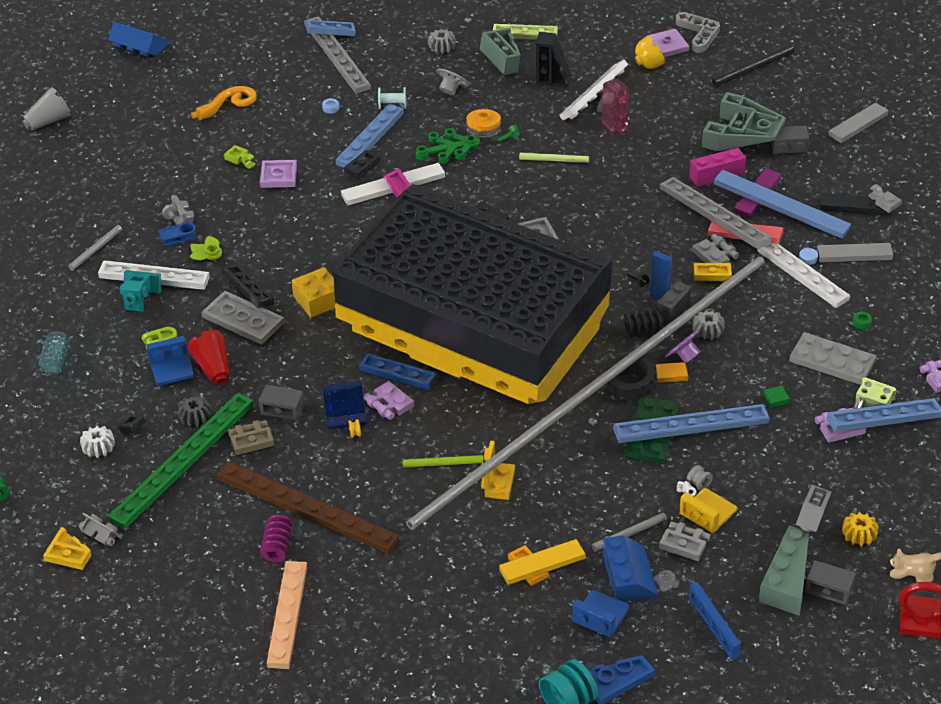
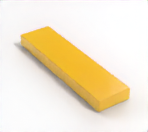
M577 539L501 564L499 565V570L509 585L585 559V552Z

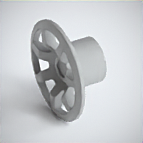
M446 69L436 70L438 75L443 77L439 89L447 94L454 95L458 85L463 87H469L470 85L465 78Z

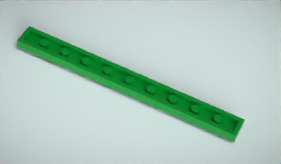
M237 393L108 515L109 522L125 530L254 406L253 400Z

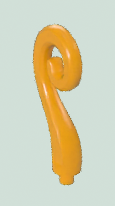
M246 86L228 88L219 93L209 104L197 107L196 111L191 113L193 119L198 118L199 120L210 118L216 114L223 102L231 97V102L236 106H249L256 101V91ZM241 94L247 95L248 98L241 99Z

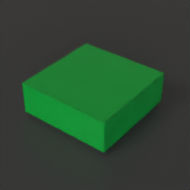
M783 386L765 389L763 392L771 408L789 404L790 398Z

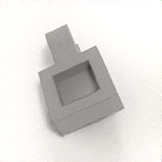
M875 184L870 188L873 192L869 194V197L876 200L875 204L888 213L901 205V199L888 191L883 193L879 185Z

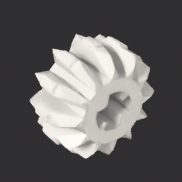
M97 425L93 429L89 427V430L83 431V435L80 437L82 451L84 454H88L90 458L93 456L97 458L101 455L106 456L107 452H112L115 446L113 433L110 429H106L105 426L99 428Z

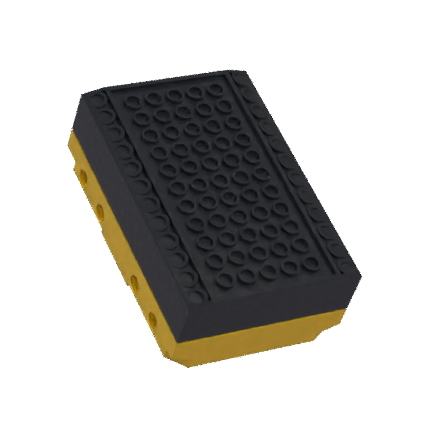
M412 184L396 198L351 248L333 272L336 318L352 324L353 332L409 354L410 358L455 377L467 378L512 398L531 404L548 399L599 330L600 321L609 306L612 260Z

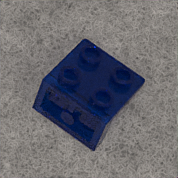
M361 380L322 385L328 429L349 427L348 421L355 422L356 419L359 420L360 425L367 424Z

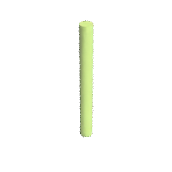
M520 153L519 156L520 160L589 163V156Z

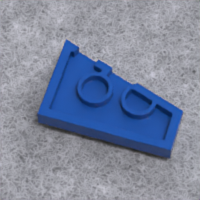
M642 655L618 660L615 664L603 666L602 664L595 665L594 669L588 670L598 689V697L596 699L598 704H604L655 676V669Z

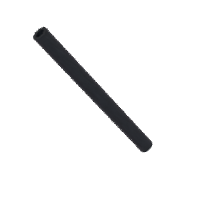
M792 45L784 47L712 79V84L715 87L787 56L793 53L795 49Z

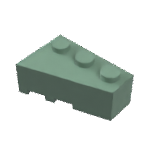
M511 28L482 32L480 50L503 75L518 72L520 52L517 44L514 43Z

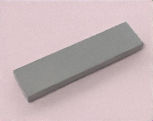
M874 103L829 130V136L842 143L887 116L888 110Z
M890 243L817 245L819 262L893 260Z

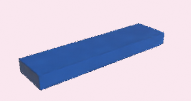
M369 353L366 354L359 365L360 371L429 391L437 379V373Z
M698 582L690 584V601L732 660L739 658L741 643Z

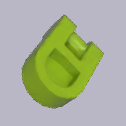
M164 327L143 334L142 340L144 344H150L176 338L177 332L173 327Z

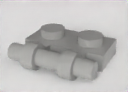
M716 234L711 236V240L714 242L711 243L705 239L692 246V252L705 263H729V257L734 259L739 257L736 248L728 245L722 236Z
M671 521L669 529H666L659 542V549L699 561L706 547V541L709 542L711 534L704 532V529L701 528L694 529L686 526L685 523Z

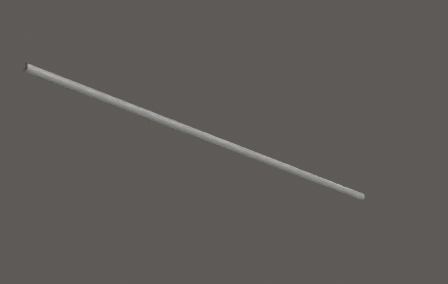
M760 256L754 259L406 522L407 526L414 530L691 320L698 312L704 310L764 264V259Z

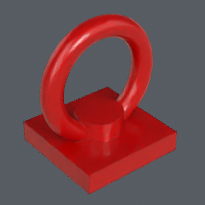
M916 582L908 585L901 591L899 596L901 605L899 634L941 639V599L910 596L914 592L923 590L933 591L941 595V585L933 582Z

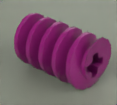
M274 515L268 518L260 553L268 561L277 563L284 561L286 558L291 528L293 526L292 521L286 516Z

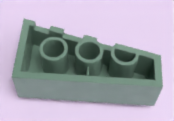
M789 525L761 583L759 602L800 616L809 532Z

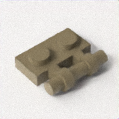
M256 420L252 421V424L244 426L240 424L236 425L235 428L228 429L235 455L275 446L266 420L260 422Z

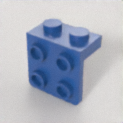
M592 590L584 602L576 599L572 605V622L612 637L627 614L629 605L601 592Z

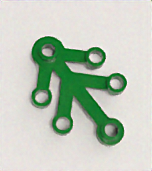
M452 128L445 130L446 139L439 137L437 132H431L428 135L429 142L441 145L430 148L423 145L418 146L415 150V157L419 161H425L429 158V154L441 152L438 154V161L440 163H447L450 156L455 152V158L462 160L469 150H476L478 148L480 139L474 135L465 137L455 134V130ZM447 139H454V140H457L458 142L450 141V140H447Z

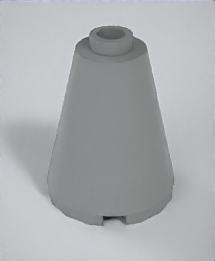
M53 87L49 88L23 116L24 120L22 123L27 129L33 131L71 116L67 104L61 96L55 95L57 91Z

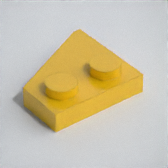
M61 527L43 557L44 561L83 570L91 557V550L86 545L81 544L75 536L71 537L67 534L66 529Z

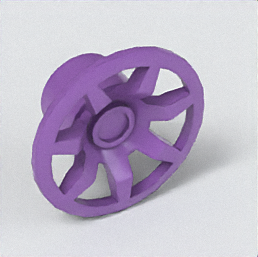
M697 330L686 337L676 347L671 349L665 357L677 353L685 364L700 353V350L692 342V338L699 331Z

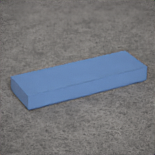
M306 20L305 24L308 33L355 36L356 33L354 24L349 22Z

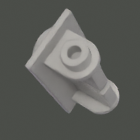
M83 513L86 519L79 524L81 532L92 538L98 532L94 539L105 546H112L115 543V537L122 538L116 533L118 529L107 522L104 525L101 523L103 520L94 514L89 516Z

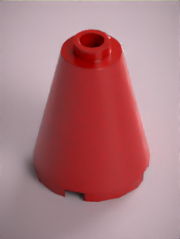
M217 330L204 331L201 333V337L197 339L196 336L193 337L188 343L187 348L190 355L213 384H224L230 377L225 337Z

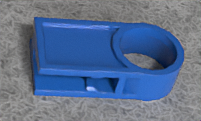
M190 222L158 230L164 247L192 240L197 235L195 225Z

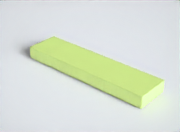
M494 24L493 30L510 27L511 35L514 36V39L537 40L539 32L556 33V35L558 33V26Z

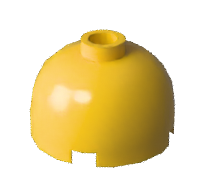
M648 35L637 43L635 48L636 57L634 59L639 66L643 65L647 69H656L665 64V59L659 47L651 43L654 40Z

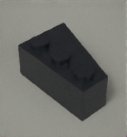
M539 32L536 41V84L569 87L572 75L556 33Z

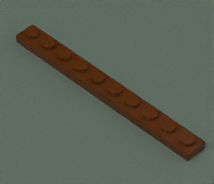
M230 461L217 473V479L386 554H389L400 541L399 535Z

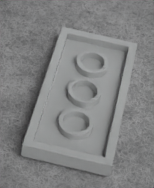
M224 291L202 311V318L261 345L285 323L284 317L262 307L257 308L253 303L227 291Z
M804 332L792 351L789 362L861 385L862 378H867L877 355Z

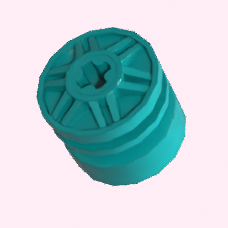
M576 659L568 660L564 665L559 666L557 671H551L539 680V689L546 704H588L598 697V689L592 675Z

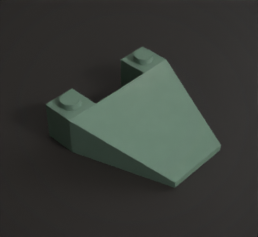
M726 92L721 100L720 118L729 120L730 123L727 126L709 121L703 130L702 147L722 151L773 141L784 125L786 117L744 96Z

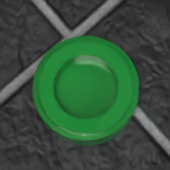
M857 312L853 316L852 323L858 329H868L872 324V316L866 312Z

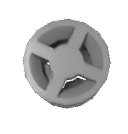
M700 465L693 467L687 475V481L690 484H695L699 491L707 488L713 479L712 474L705 472L704 468Z

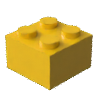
M325 267L292 280L293 297L310 318L335 308L334 278Z

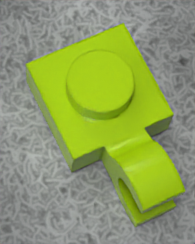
M234 145L224 154L227 161L235 164L242 162L249 169L255 166V163L251 162L254 156L249 154L247 149Z

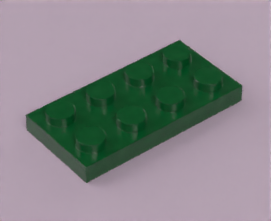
M642 396L634 421L676 416L679 414L680 403ZM672 436L628 442L625 449V457L664 464Z

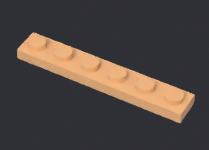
M286 561L267 658V668H290L307 572V562Z

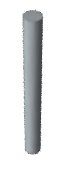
M120 225L115 226L68 265L69 269L75 270L121 232L122 227Z
M661 513L609 537L621 535L630 537L666 521L667 517L665 513ZM603 539L591 545L594 552L603 549Z

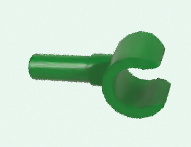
M517 125L510 126L509 133L498 138V142L500 143L510 137L518 138L520 133Z

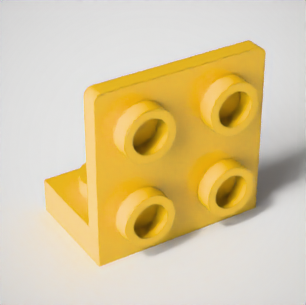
M490 441L489 448H485L484 460L486 461L495 455V441ZM501 463L482 477L481 489H484L485 497L509 500L515 474L514 464Z
M703 488L695 497L685 492L680 499V514L712 534L737 511V506L707 488Z

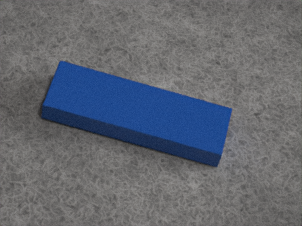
M657 251L652 254L650 297L659 300L670 289L672 257Z

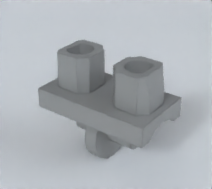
M172 195V204L166 205L162 210L164 218L173 219L176 225L185 222L192 223L194 213L193 211H188L187 201H180L177 195Z

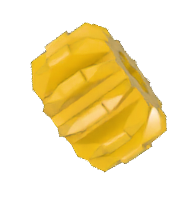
M859 511L857 515L851 513L849 517H845L842 532L845 535V540L852 542V546L857 543L862 547L864 543L870 545L872 541H875L879 527L875 517H869L868 513L863 515Z

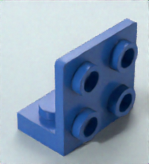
M184 336L146 344L149 362L157 386L194 378Z

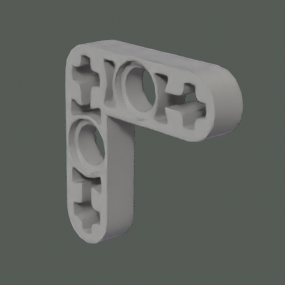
M686 12L676 14L675 23L677 26L698 32L692 40V50L697 53L706 51L719 34V22Z

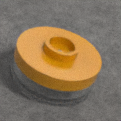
M479 109L467 115V132L470 135L477 136L478 138H490L499 134L501 130V117L497 112Z

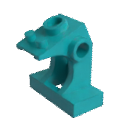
M126 270L124 271V284L120 286V294L123 295L125 310L143 312L144 297L148 296V292H161V274Z

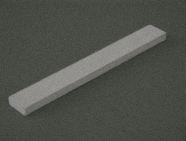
M318 16V17H315V18L308 19V20H320V21H322L319 16ZM311 33L355 94L371 89V84L333 35Z
M672 177L660 184L662 191L753 247L760 249L771 242L770 235L676 178Z

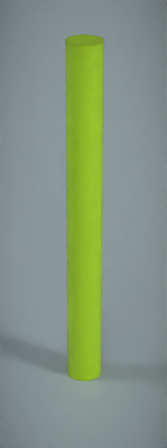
M483 455L403 460V468L477 464L483 462Z

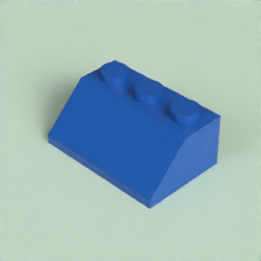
M117 22L113 23L108 38L109 41L114 42L113 45L123 48V46H126V50L135 53L136 50H139V54L147 57L150 54L156 56L170 42L157 35Z
M624 535L603 538V558L614 598L627 602L658 597L644 546Z

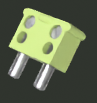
M862 378V384L856 393V404L853 409L862 408V406L872 407L890 404L892 400H895L896 388L868 378Z

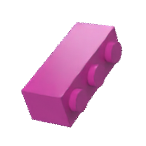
M739 148L690 160L689 177L696 187L714 183V179L722 169L737 176L743 175L745 173L746 157Z

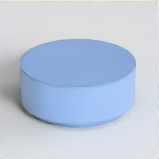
M333 98L324 100L322 103L323 111L325 113L337 112L339 110V102Z
M804 248L800 251L799 259L807 265L815 264L818 260V252L812 248Z

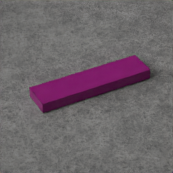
M765 169L754 183L773 190L781 180L782 174ZM742 197L734 207V213L750 218L761 204Z

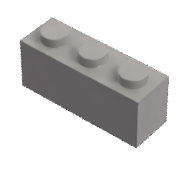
M811 485L796 525L800 526L804 531L816 532L831 491Z

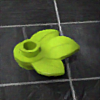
M211 236L206 238L205 244L190 245L193 252L190 258L194 260H216L222 255L219 241Z

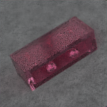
M619 78L603 83L602 124L613 135L627 130L629 88Z

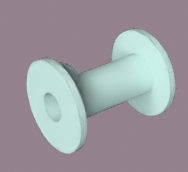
M379 87V109H381V103H399L402 108L406 109V87H404L403 93H381V88Z

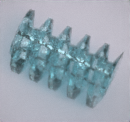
M51 332L46 336L39 358V366L47 373L57 374L62 370L70 343L69 337L63 332Z

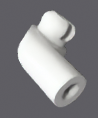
M677 482L678 492H683V494L686 492L693 497L695 496L696 489L689 482Z

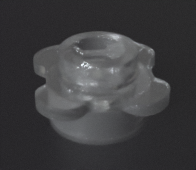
M662 571L654 577V582L658 583L659 590L662 592H666L671 588H678L679 582L675 580V574L671 571Z

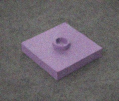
M676 29L648 35L654 40L651 43L659 47L664 57L689 51V45Z
M297 160L262 161L260 188L295 187Z

